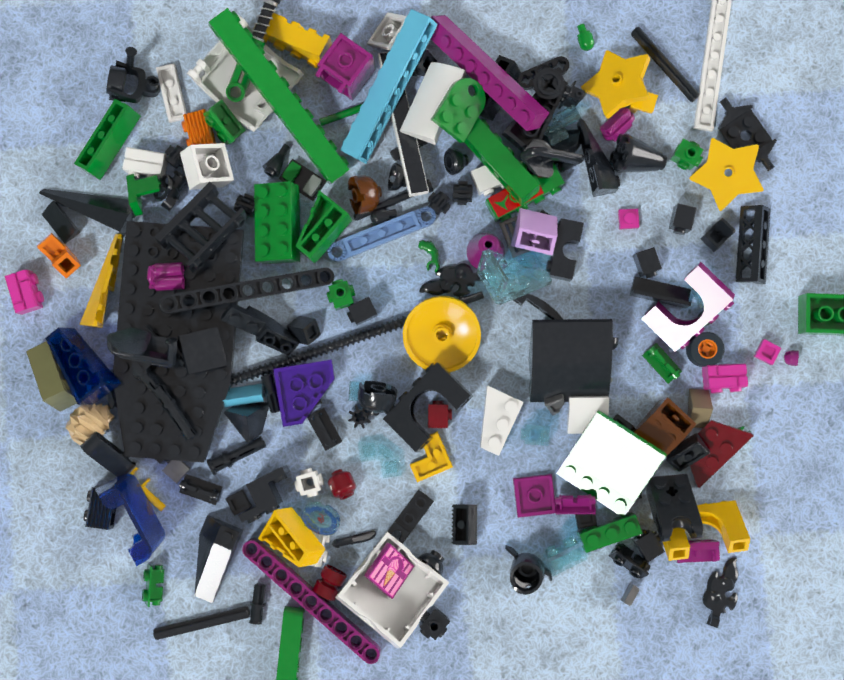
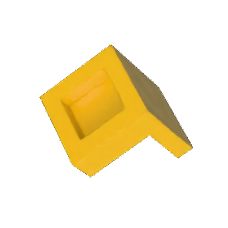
M648 92L649 100L634 102L629 105L628 109L634 114L637 110L652 114L658 95Z

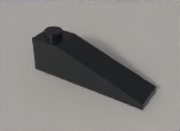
M579 119L577 128L581 133V146L592 195L597 197L616 193L619 189L618 187H620L619 176L615 175L613 167L585 121Z

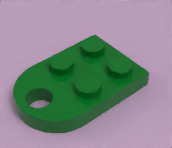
M471 78L457 80L447 91L431 120L458 142H464L485 106L486 97L483 87ZM469 85L474 87L475 93L473 96L468 93Z

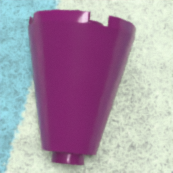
M481 233L474 236L468 243L466 251L467 258L472 266L476 269L487 271L497 268L502 263L505 255L502 241L490 233Z

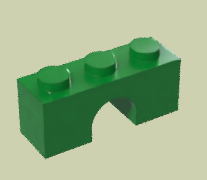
M631 512L626 514L624 518L622 516L614 518L609 523L577 531L583 551L588 553L642 534V530L636 514Z

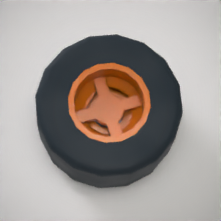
M702 332L697 337L695 335L690 338L691 342L686 346V355L689 361L699 367L719 363L725 352L722 339L711 332Z

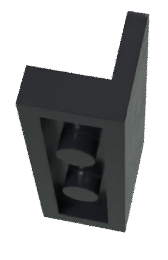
M636 276L633 277L630 296L659 301L660 303L688 308L692 303L689 302L691 293L689 288Z

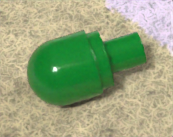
M580 24L577 26L579 31L577 40L582 50L589 51L594 47V38L590 30H586L585 24Z

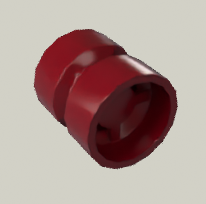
M325 564L320 573L322 578L317 579L312 590L327 600L335 601V597L340 591L338 586H343L348 575L331 565Z

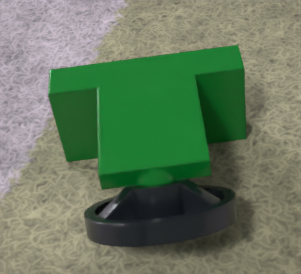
M134 174L126 176L129 205L135 216L143 214L141 196L154 193V198L162 201L169 195L173 185L171 176L164 174L158 179V176L154 175L139 180L136 179ZM165 191L161 197H158L159 192L163 193Z

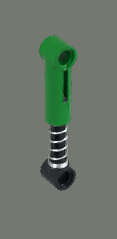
M281 0L263 1L264 4L260 8V15H257V23H254L255 28L251 31L253 36L251 39L255 45L259 44L264 48V35L267 34L266 30L270 26V19H273L272 14L276 11L275 8L280 4ZM237 63L226 88V96L233 102H240L245 98L251 82L246 74H244L241 84L238 83L243 70ZM233 87L241 89L240 97L234 98L231 95Z

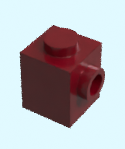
M432 401V404H428V428H448V420H452V409H448V405H444V401Z

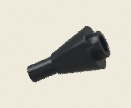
M283 144L279 152L263 165L264 172L268 176L279 177L284 157L290 149L287 144Z

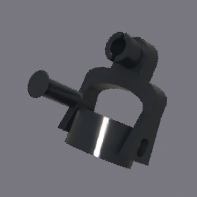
M127 47L125 50L127 54L126 64L116 60V66H110L106 88L109 100L114 101V99H117L121 102L136 104L140 102L142 96L151 98L158 96L160 90L158 78L149 76L145 79V71L134 67L137 50L134 47ZM127 74L135 75L138 78L137 89L131 95L124 93Z

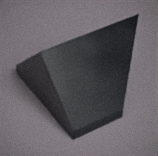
M258 402L232 406L224 414L245 441L249 443L262 434L269 405L268 402Z

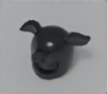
M505 545V549L514 557L510 569V583L518 594L527 595L538 590L545 575L548 576L550 581L553 580L551 571L544 566L542 560L531 553L518 554L514 548Z

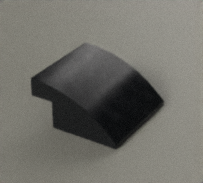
M612 319L532 320L528 358L530 402H544V399L563 394L564 402H569V396L609 397L613 350Z

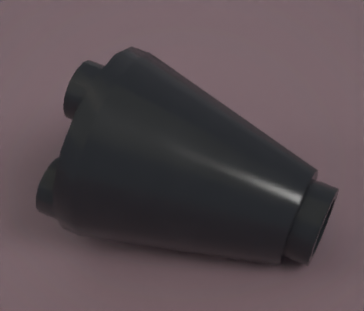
M630 134L618 135L615 151L611 152L609 161L613 163L614 170L619 173L663 170L667 163L666 155H663L662 152Z

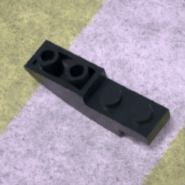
M231 302L221 315V321L255 335L257 342L288 356L299 345V340L285 327L251 306L245 309Z

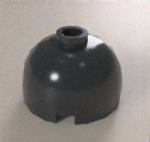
M365 381L364 385L360 382L358 401L368 411V414L377 416L379 413L389 411L394 406L398 390L391 386V389L387 388L386 383L379 381Z

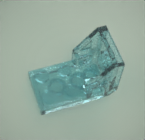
M491 249L482 251L476 273L495 304L502 305L552 283L551 277L534 251H529L507 261L502 254Z

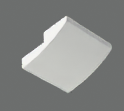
M569 396L567 433L583 434L598 410L608 416L609 397Z

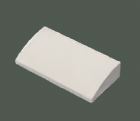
M431 62L400 132L436 145L443 129L435 124L431 118L451 85L457 80L466 78L465 70L447 64Z

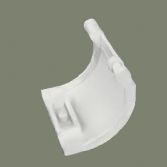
M238 15L241 20L239 23L243 29L246 27L251 32L252 30L247 22ZM219 40L203 60L199 58L196 62L197 65L193 70L190 69L187 74L216 103L222 99L237 120L254 132L273 110L252 82H250L246 96L242 101L233 102L228 99L226 88L237 62ZM265 44L263 48L265 58L275 64L278 69L276 70L280 78L283 76L290 85L288 88L291 90L304 74L300 69L284 61ZM243 71L238 82L240 84L245 74ZM233 87L231 95L234 98L240 97L241 89Z

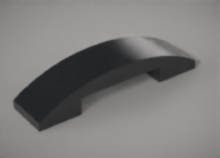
M508 290L506 296L520 306L526 300L550 319H563L554 308L534 295L517 290Z

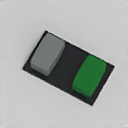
M294 159L289 162L279 177L283 182L291 181L298 185L299 193L312 201L315 200L319 190L321 191L327 182Z

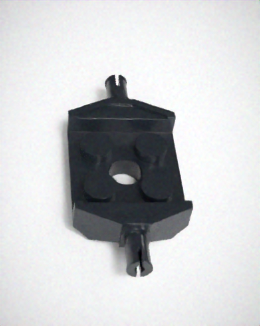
M727 97L722 99L719 103H721L726 112L718 126V130L730 147L736 149L759 145L755 162H762L767 171L773 169L775 166L768 158V154L777 140L771 139L751 110L753 106L732 107ZM742 131L749 133L750 139L748 141L741 138L740 134Z

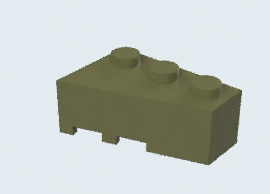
M45 341L26 351L42 401L60 412L81 402L67 373V369L60 358L61 352L56 345L54 346L50 342Z

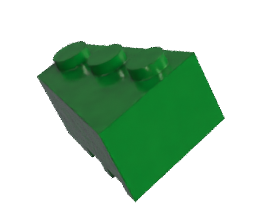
M320 190L314 207L311 208L308 221L304 225L296 244L297 249L314 264L352 221L350 215Z

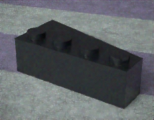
M552 78L549 81H544L545 85L543 90L547 89L548 87H550L551 89L553 88L551 84L554 78ZM564 80L562 93L554 99L544 100L537 96L536 92L532 96L549 112L539 129L526 131L513 119L501 135L521 151H523L522 146L528 145L533 139L542 140L568 83Z

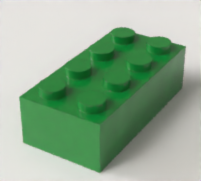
M291 181L254 184L255 261L262 264L300 262V251L296 247L300 237L299 186Z
M816 293L799 295L798 334L844 336V295Z

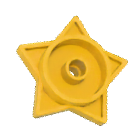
M606 50L599 72L584 83L581 89L600 100L603 113L609 119L620 108L629 106L637 101L650 99L643 80L650 57L648 54L624 59Z
M711 138L707 162L691 175L689 179L711 190L719 211H722L739 194L762 192L764 189L753 170L759 145L733 149L715 138ZM726 169L732 170L731 176H725L724 172Z

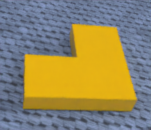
M438 431L430 434L433 439L424 447L427 457L410 464L417 482L453 467Z

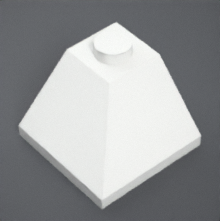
M387 12L367 44L391 50L406 16Z

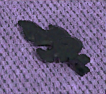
M466 263L443 267L436 272V276H440V279L424 283L419 291L420 293L426 292L432 295H442L451 292L456 284L459 288L453 295L456 297L466 296L471 292L468 286L474 287L476 281L489 280L488 271L482 270L473 273L471 267Z
M736 557L726 561L721 577L718 576L717 571L710 575L707 581V589L702 597L703 604L711 610L706 624L716 628L719 626L720 614L726 613L725 608L729 607L730 610H733L737 604V593L734 592L730 597L725 596V592L734 589L738 579Z

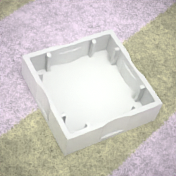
M387 532L335 598L393 646L401 648L419 624L425 611L434 604L449 582L429 565L418 560L407 547ZM386 543H390L415 566L393 599L387 597L364 576Z

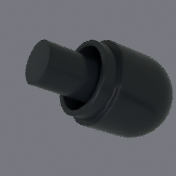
M387 208L376 209L372 211L370 219L374 224L379 225L389 221V218L397 217L396 209L388 211Z

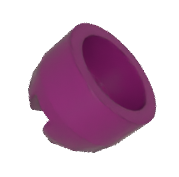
M791 350L786 352L784 355L785 363L790 366H798L799 351Z

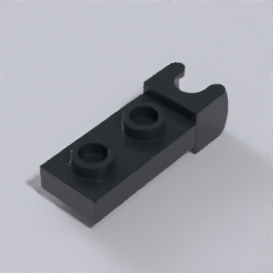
M418 489L387 532L392 534L394 531L399 530L401 537L398 541L403 544L434 501Z

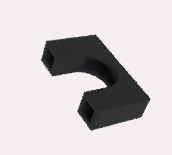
M438 362L436 364L432 363L425 370L426 374L413 382V388L409 392L405 391L398 398L399 402L396 406L385 412L386 416L383 418L415 452H420L433 439L417 422L414 415V405L423 393L428 391L440 393L456 410H461L473 397Z

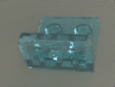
M570 536L562 540L563 544L557 547L552 545L545 549L546 553L542 554L552 576L588 559L582 548L584 544L579 538Z

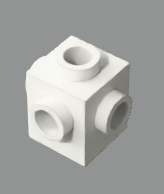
M312 468L300 471L301 475L296 476V481H294L297 492H300L301 496L307 495V498L319 495L318 491L322 489L321 485H324L322 474H318L317 470L312 471ZM309 478L313 479L314 484L312 486H309L307 484V480Z

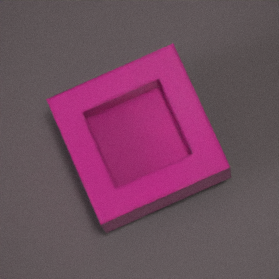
M638 209L618 210L619 230L639 228Z
M762 339L754 357L768 365H773L782 348L766 339Z

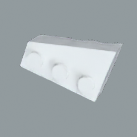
M486 386L480 447L499 456L523 402L490 386Z

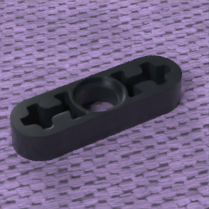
M563 56L551 59L522 72L517 79V83L524 90H530L533 88V79L527 85L522 83L523 77L529 79L533 76V72L535 76L540 69L554 68L558 62L565 64L563 70L561 68L556 69L564 75L569 69V61Z

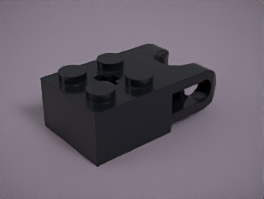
M677 474L652 477L647 483L646 494L660 541H671L670 536L674 528L685 529L692 539L702 538L703 524L688 475Z

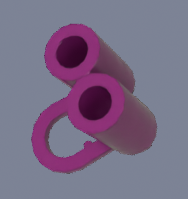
M183 262L156 263L148 266L147 280L149 281V289H155L156 291L184 289Z

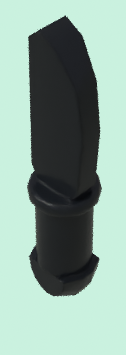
M373 530L353 536L350 535L346 538L335 539L332 545L335 548L350 544L366 542L376 536V532Z

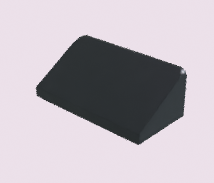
M52 201L41 214L64 244L80 233L78 228L55 201Z
M695 433L678 444L666 456V461L680 472L709 455L711 451L702 438Z

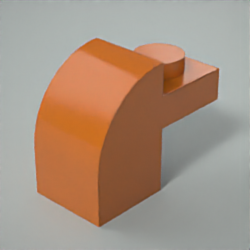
M52 233L37 245V248L51 260L52 266L65 278H68L81 266L80 261L71 250Z

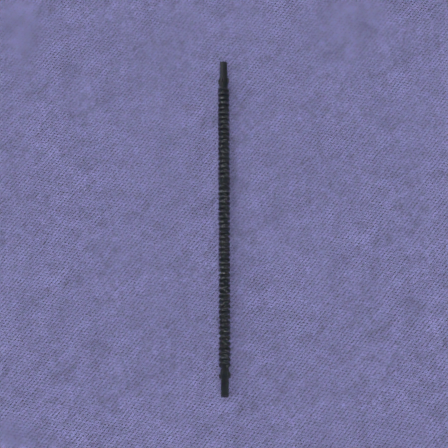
M482 291L466 297L460 296L458 299L465 304H469L483 299L484 296ZM402 316V319L397 318L396 321L392 319L391 323L387 321L386 324L381 323V326L370 327V330L367 328L364 332L360 330L358 334L357 332L354 333L355 335L349 334V337L344 336L343 339L339 338L338 341L334 339L332 343L328 341V344L325 345L323 343V346L317 345V348L312 347L311 350L307 348L306 352L302 350L300 354L296 352V355L291 354V357L285 356V359L280 358L279 361L275 359L274 363L270 361L268 365L264 363V366L259 365V368L253 367V370L248 369L247 372L243 370L242 374L240 372L237 375L232 374L231 387L233 384L238 385V382L243 383L244 380L248 382L249 378L253 380L254 377L259 378V375L270 374V371L274 373L273 369L291 366V364L296 365L297 362L302 363V360L306 362L308 358L312 360L314 356L317 358V355L323 356V353L328 354L329 351L333 353L334 349L338 351L340 347L344 349V346L349 347V344L355 345V342L360 343L361 340L365 342L366 338L370 340L372 336L376 338V335L381 336V333L386 334L387 331L391 333L392 329L397 331L398 327L402 329L407 317Z

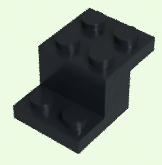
M287 465L246 484L256 507L238 515L241 522L247 520L248 523H251L262 517V512L265 511L266 514H269L280 508L279 504L283 500L275 483L288 478L286 474L290 470Z

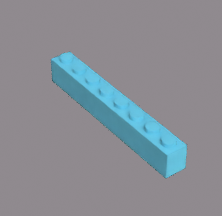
M413 9L406 16L391 50L387 53L382 68L378 71L374 84L369 89L366 100L361 105L360 111L342 143L340 150L367 164L438 25L430 17Z

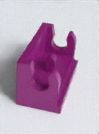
M715 539L688 540L690 545L689 558L677 560V563L717 562L720 560V542Z

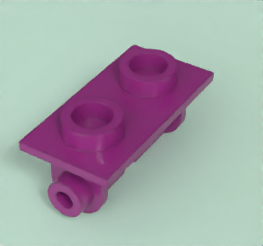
M591 494L577 495V497H573V495H559V497H555L556 515L596 514L595 496H591Z

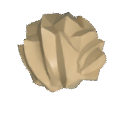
M102 403L98 405L84 404L74 409V412L70 414V419L66 423V429L69 431L72 440L81 445L95 431L104 436L106 430H110L109 423L115 416L110 413L108 405L103 406Z

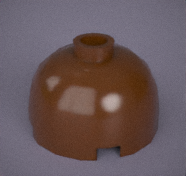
M366 175L350 177L348 190H352L353 200L350 199V203L354 213L364 214L373 211L377 207L380 197H382L381 187L371 177Z

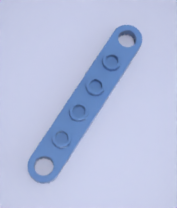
M426 206L333 242L327 250L328 256L334 262H341L431 226L436 220V213L433 209ZM429 212L432 218L427 222L423 221L421 214ZM333 248H342V255L334 257L332 255Z

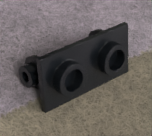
M574 81L571 86L567 85L558 109L562 106L573 109L584 98L583 90L575 87L577 81Z
M324 408L307 417L325 451L342 442Z
M185 474L184 480H181L179 484V493L216 505L223 486Z
M617 543L614 547L616 551L608 555L616 565L628 569L629 573L635 578L641 579L649 575L648 571L651 567L649 562L638 554L632 559L631 556L634 551L623 543Z

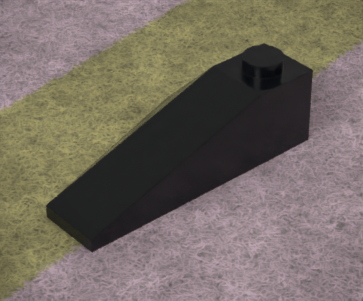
M207 515L199 533L194 596L213 603L242 535V529Z

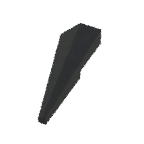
M42 189L39 194L122 234L126 232L127 221H131L132 218L135 219L136 217L129 205L128 199Z

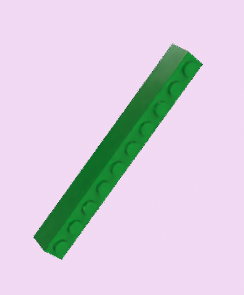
M226 8L208 22V26L329 185L350 170L347 167L349 165L348 161L343 155L341 157L338 155L336 145L332 140L328 141L326 139L324 129L321 125H316L312 120L314 118L312 113L307 108L304 110L300 104L302 102L300 97L295 92L292 94L288 88L290 86L288 81L283 76L280 78L276 72L278 69L275 64L265 58L263 48L259 44L255 45L251 39L253 37L251 32L246 27L243 29L239 23L241 20L235 11L231 12Z

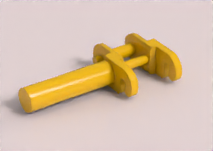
M137 467L134 468L125 478L127 481L122 482L121 488L125 487L130 491L131 497L133 495L136 496V492L140 491L148 501L162 512L166 505L145 487L150 479L148 478L142 485H139L133 480V475L138 470ZM130 481L137 486L135 490L128 485Z

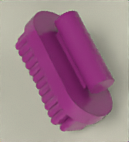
M620 108L618 112L600 127L603 138L607 141L613 140L616 142L619 134L626 133L633 126L632 122L635 120L633 113L628 108Z

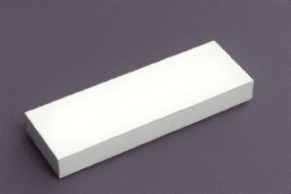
M175 63L156 67L169 123L184 120L183 115L187 114Z

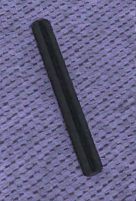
M636 27L631 32V36L690 102H694L700 96L699 93L640 27Z
M248 606L158 627L153 630V636L155 640L246 619L250 617V610Z

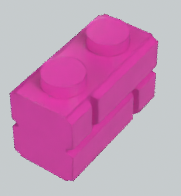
M26 269L4 276L16 314L23 315L43 308L42 302H44V297L41 291H38L36 284H39V280L33 271Z
M745 363L707 365L702 367L704 390H710L711 393H723L722 389H729L730 393L742 392V388L748 387Z

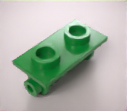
M657 343L642 355L667 384L673 379H677L682 372Z
M147 564V569H144L143 581H146V589L142 590V601H145L147 607H150V602L154 606H159L160 602L163 601V587H156V583H164L165 569H163V565H155V568H152L150 564Z

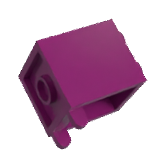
M340 33L319 61V69L315 76L321 77L322 80L337 89L339 93L344 94L353 101L375 71L373 55Z

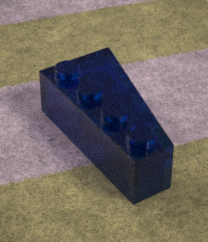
M58 327L45 338L78 405L95 404L121 384L75 328Z

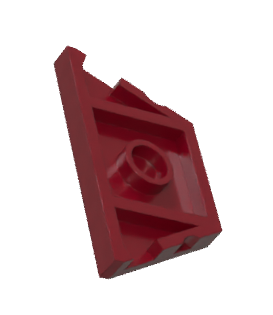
M711 420L697 434L702 438L711 453L690 465L697 487L700 488L754 434Z

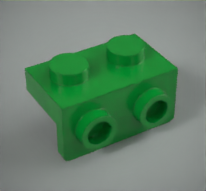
M222 99L203 113L205 122L215 129L218 139L226 145L233 143L237 137L246 131Z

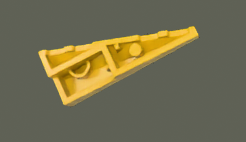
M115 234L79 325L103 328L108 291L114 292L123 239L122 234Z

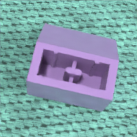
M519 208L511 246L553 256L557 239V217Z

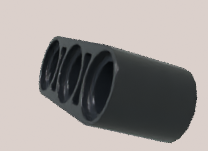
M97 431L80 445L81 449L89 457L119 479L126 476L136 466L134 461L132 462L129 457H125L121 449Z

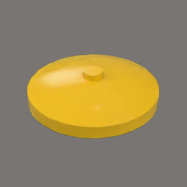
M434 296L421 301L409 312L404 323V347L410 358L423 369H427L432 363L436 364L438 362L449 372L456 371L473 359L480 345L481 330L477 316L467 304L450 296Z

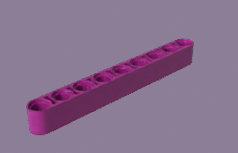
M253 538L244 543L242 548L243 554L355 654L368 664H374L378 661L381 651L379 645L327 599L316 594L308 582L260 540ZM250 543L257 546L256 553L249 551L248 545ZM263 557H270L272 565L266 566L263 563ZM278 570H285L287 578H279ZM293 583H299L302 586V590L300 592L294 591L292 588ZM314 596L317 603L314 605L309 604L307 597ZM329 609L332 616L325 618L322 615V610ZM343 622L346 624L347 629L340 631L336 624ZM358 635L361 637L362 642L355 644L352 642L351 637ZM371 648L377 654L374 657H370L366 654V651Z

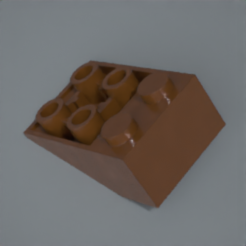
M666 397L654 405L632 432L668 455L686 438L696 423L672 400Z

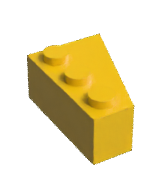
M292 507L274 510L258 538L260 541L269 543L270 548L282 552L283 557L298 567L317 564L325 551L324 546Z

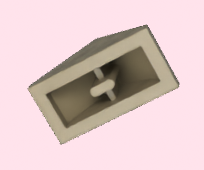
M689 388L688 416L696 423L694 428H704L709 423L713 411L709 390Z

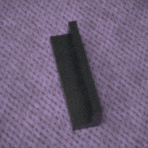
M764 205L741 206L736 267V282L738 283L753 282L755 284H766L771 209ZM755 210L754 218L748 222L746 220V211ZM751 228L754 231L753 237L747 241L745 233ZM749 247L752 250V256L746 260L743 255L744 251ZM748 266L751 269V277L742 278V271Z

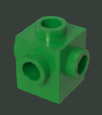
M683 138L677 145L670 160L677 163V166L683 170H691L694 166L698 167L703 159L701 154L704 149L700 148L698 143L687 141Z
M343 279L333 281L331 286H328L329 292H326L329 303H333L336 310L354 304L352 296L356 294L353 285H349L347 281L343 282ZM339 292H344L342 296H338Z

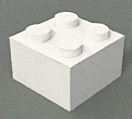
M225 143L190 145L180 152L189 190L203 189L209 182L213 183L216 188H221L234 181Z

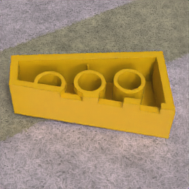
M273 13V19H270V26L267 27V34L264 35L263 42L269 41L273 43L276 49L280 51L285 49L291 52L290 55L298 60L303 58L307 60L308 65L317 68L319 61L332 45L330 36L324 34L321 37L317 34L316 30L309 28L307 31L300 23L295 21L288 23L285 17Z

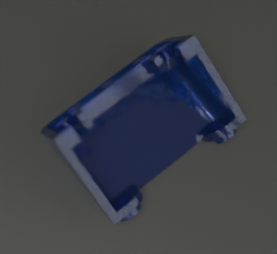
M126 473L95 490L105 507L115 509L124 505L138 532L132 535L133 545L128 549L134 563L138 566L147 561L165 539V531L137 478L132 474Z

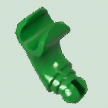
M431 240L419 241L418 248L425 250L431 255V261L426 266L427 270L429 271L431 265H436L435 273L438 272L440 267L439 253Z

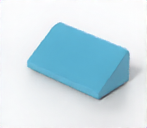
M263 384L230 388L226 399L223 400L224 406L232 407L264 402Z

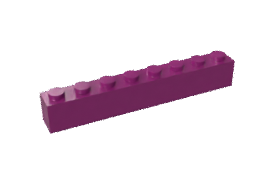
M446 15L431 16V19L438 24L431 40L461 69H464L468 76L480 83L483 90L526 131L539 129L549 112Z

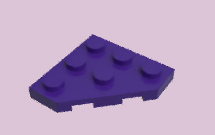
M332 359L273 369L283 427L303 424L335 379Z

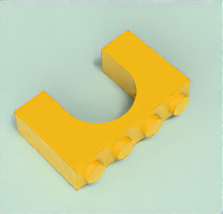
M735 500L697 505L702 523L708 524L720 532L728 553L748 551L750 536ZM674 528L670 536L671 541L663 542L668 561L688 559L690 545L685 529Z

